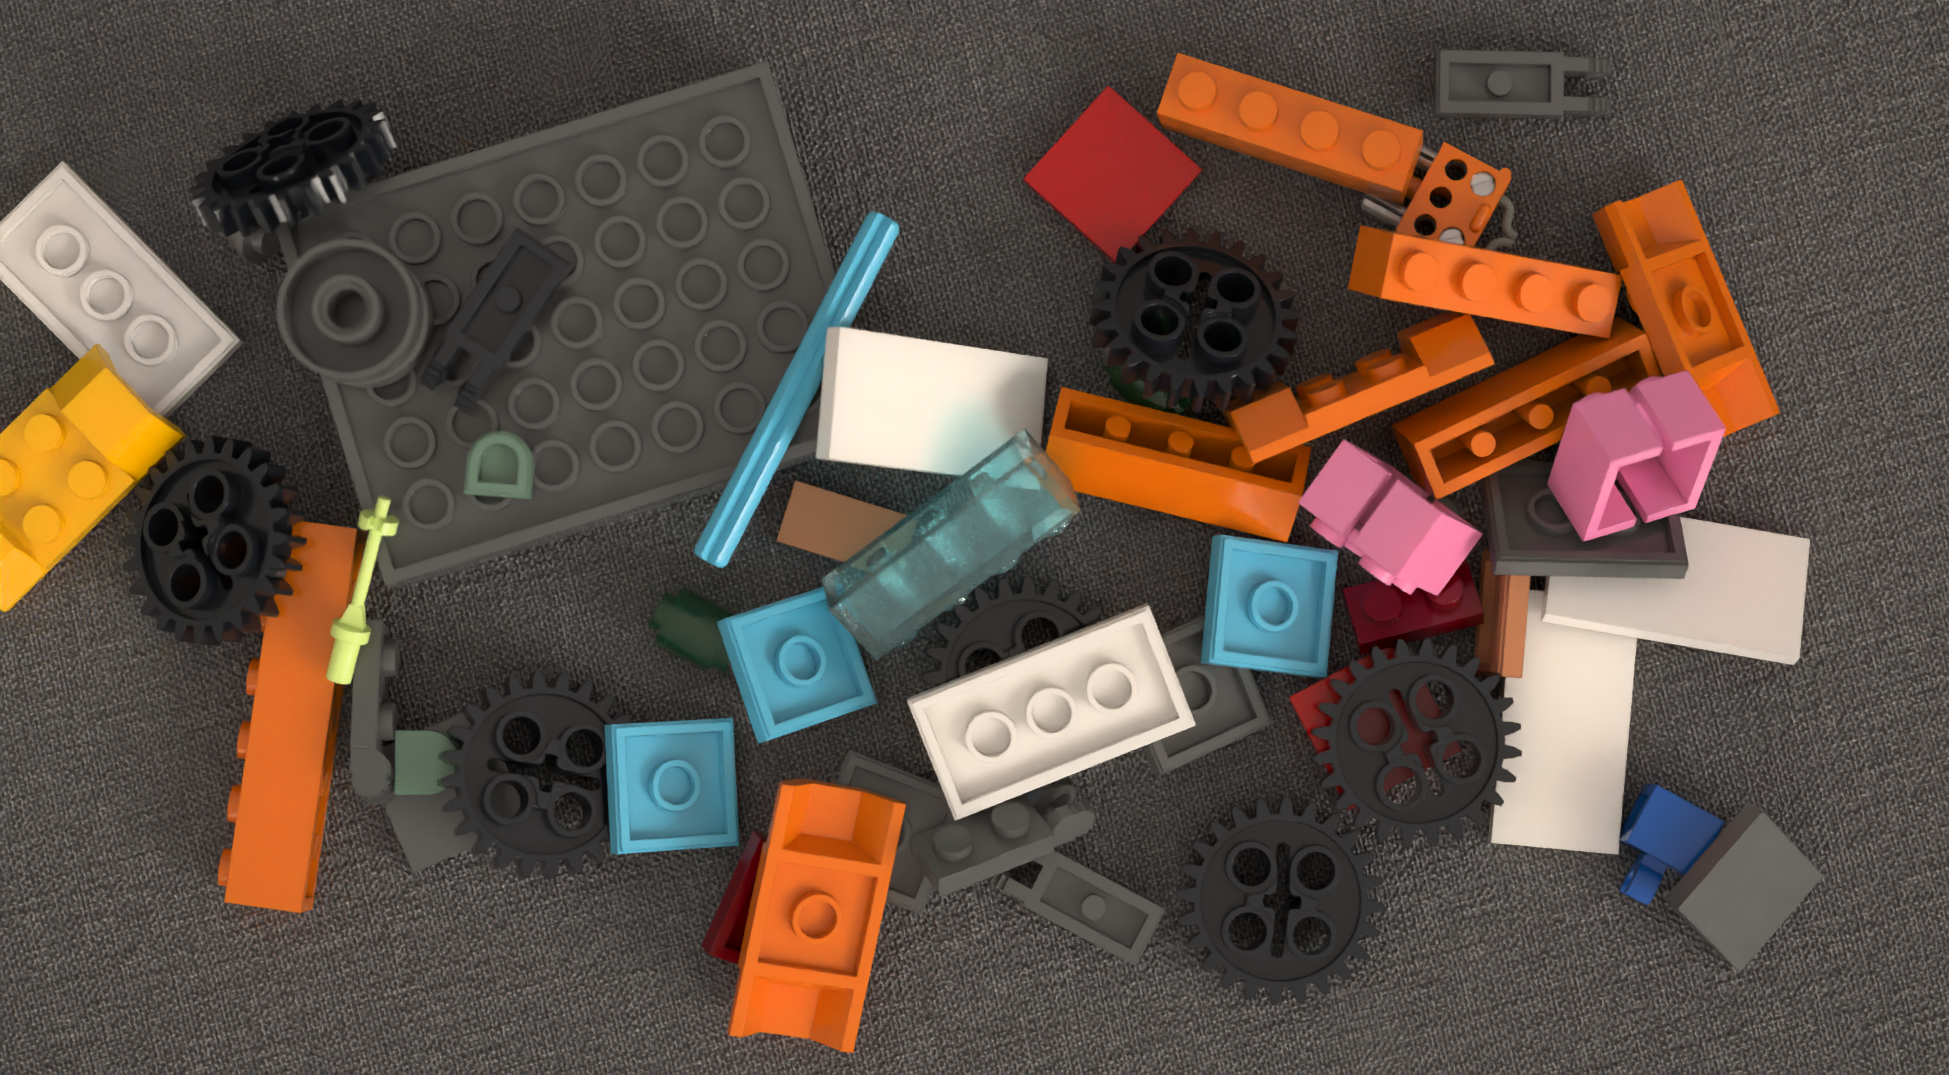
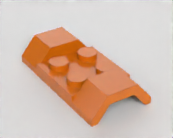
M1682 179L1625 202L1621 200L1613 202L1592 214L1616 273H1620L1627 288L1628 302L1639 316L1663 376L1688 370L1726 427L1723 437L1781 413Z
M1447 311L1397 332L1402 354L1392 355L1390 349H1383L1368 354L1354 362L1357 369L1355 372L1333 380L1331 373H1326L1298 384L1295 387L1298 393L1297 396L1293 395L1290 387L1278 381L1271 385V389L1268 392L1260 389L1254 391L1251 402L1245 404L1238 398L1228 402L1227 409L1222 411L1226 427L1236 429L1251 462L1255 464L1494 365V361L1471 315Z
M804 778L779 781L767 842L763 841L737 965L740 971L727 1029L729 1036L745 1037L758 1032L811 1039L842 1052H854L906 804L903 801L865 788Z

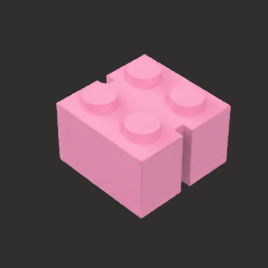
M1688 370L1662 378L1659 376L1646 378L1636 384L1629 394L1625 388L1607 394L1593 393L1584 397L1579 402L1573 403L1547 485L1583 542L1634 527L1636 517L1615 486V478L1622 486L1644 523L1695 509L1726 427Z
M1343 439L1298 502L1316 516L1310 527L1337 547L1342 548L1345 546L1356 555L1362 557L1358 563L1365 570L1390 586L1393 583L1410 595L1418 587L1438 596L1483 535L1482 532L1439 500L1435 499L1432 504L1426 499L1429 493L1390 463Z

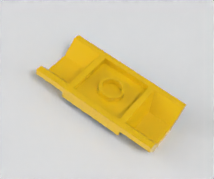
M95 344L51 388H46L0 434V610L3 612L9 611L149 474L148 469L150 466H157L166 457V451L169 449L173 450L187 437L178 426L151 409L116 372L108 352L100 344Z

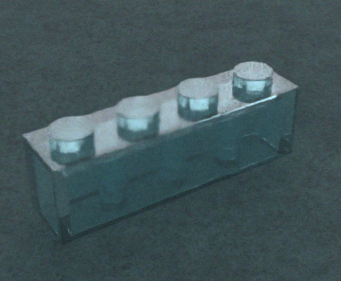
M1023 429L823 577L822 581L829 612L875 660H878L893 648L897 649L905 646L913 640L921 627L943 611L948 612L954 610L953 606H960L973 589L994 574H1002L1011 569L1017 563L1021 554L1045 537L1055 536L1064 530L1072 520V517L1081 511L1071 480L1028 431Z

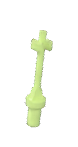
M378 496L375 510L365 509L360 512L357 525L365 531L370 530L351 603L342 618H336L332 622L330 635L335 638L326 678L338 684L351 683L360 646L367 644L369 641L371 628L366 624L364 603L381 537L393 536L397 532L399 519L393 515L387 516L391 499L385 496Z

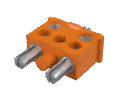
M1446 142L1443 143L1439 152L1423 145L1416 166L1427 173L1423 180L1414 175L1412 176L1406 194L1408 198L1412 199L1408 208L1370 194H1365L1366 198L1362 199L1361 208L1397 227L1395 232L1475 247L1500 203L1505 209L1502 219V230L1508 238H1496L1488 244L1486 249L1496 250L1499 247L1510 249L1518 235L1511 227L1514 206L1511 200L1504 195L1512 179L1510 169L1502 168L1499 171ZM1450 168H1458L1463 172L1464 178L1452 180L1447 177L1445 171ZM1435 195H1441L1447 198L1449 205L1445 208H1437L1432 205L1430 199ZM1425 222L1433 227L1434 232L1429 236H1422L1416 232L1414 227L1419 223Z

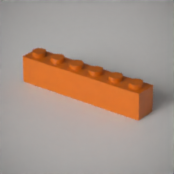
M300 521L292 526L294 535L307 538V544L293 548L291 557L303 565L302 571H287L284 578L294 592L292 596L276 594L273 597L280 613L277 617L259 615L262 627L261 632L264 633L260 658L253 657L251 659L246 679L247 695L254 696L251 721L242 722L237 740V758L245 759L242 784L233 785L227 808L228 822L236 823L232 849L224 848L218 868V885L226 887L224 902L297 913L313 909L345 684H338L326 678L335 638L330 635L333 620L342 618L352 601L368 531L356 528Z

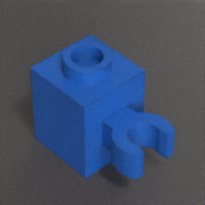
M1644 783L1621 826L1619 839L1620 842L1635 849L1640 854L1625 875L1618 891L1640 903L1649 905L1658 890L1666 868L1668 867L1684 876L1719 836L1718 834L1725 821L1657 784Z

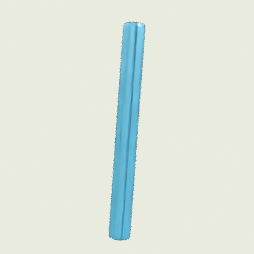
M874 211L867 214L695 546V554L706 562L721 568L728 564L823 380L827 328H850L899 233V225L891 218Z

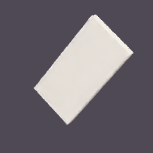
M63 161L0 222V280L79 359L95 344H100L108 352L116 372L151 409L166 419L244 343L159 255Z
M828 327L816 459L1022 485H1038L1048 358L845 327Z
M1680 517L1689 563L1684 579L1546 576L1541 616L1542 622L1794 665L1800 658L1810 539Z
M1529 590L1522 678L1502 677L1500 697H1512L1514 701L1508 709L1500 713L1502 721L1521 723L1520 730L1505 736V744L1522 750V756L1503 759L1502 767L1510 771L1516 777V781H1496L1493 789L1501 796L1504 803L1502 806L1491 804L1488 842L1618 855L1637 638L1542 622L1544 591Z
M1148 603L907 698L908 705L955 821L1196 725Z

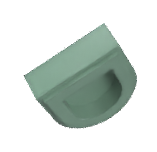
M492 431L479 437L473 443L467 455L464 494L532 500L535 463L533 453L527 443L520 437L506 431Z
M395 730L394 795H432L448 789L437 786V780L454 774L455 766L443 762L438 757L439 753L443 751L458 750L454 740L448 735L435 730Z

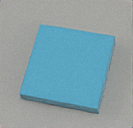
M1228 535L1212 536L1200 663L1313 678L1327 677L1338 551Z
M837 583L755 608L717 622L758 744L877 703Z
M733 718L604 725L611 854L740 846Z

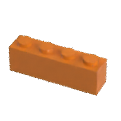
M1177 53L1157 110L1159 121L1164 129L1401 205L1404 203L1423 147V130L1181 53Z
M1360 225L1348 289L1382 299L1610 339L1622 276L1578 265Z
M1618 316L1613 320L1610 339L1580 334L1391 426L1413 480L1433 498L1439 500L1561 441L1573 403L1579 402L1584 397L1593 393L1607 394L1624 388L1629 394L1631 389L1640 381L1653 376L1662 378V374L1646 333Z
M1061 387L1039 483L1288 542L1300 505L1298 502L1303 496L1312 447L1298 445L1253 464L1234 428Z

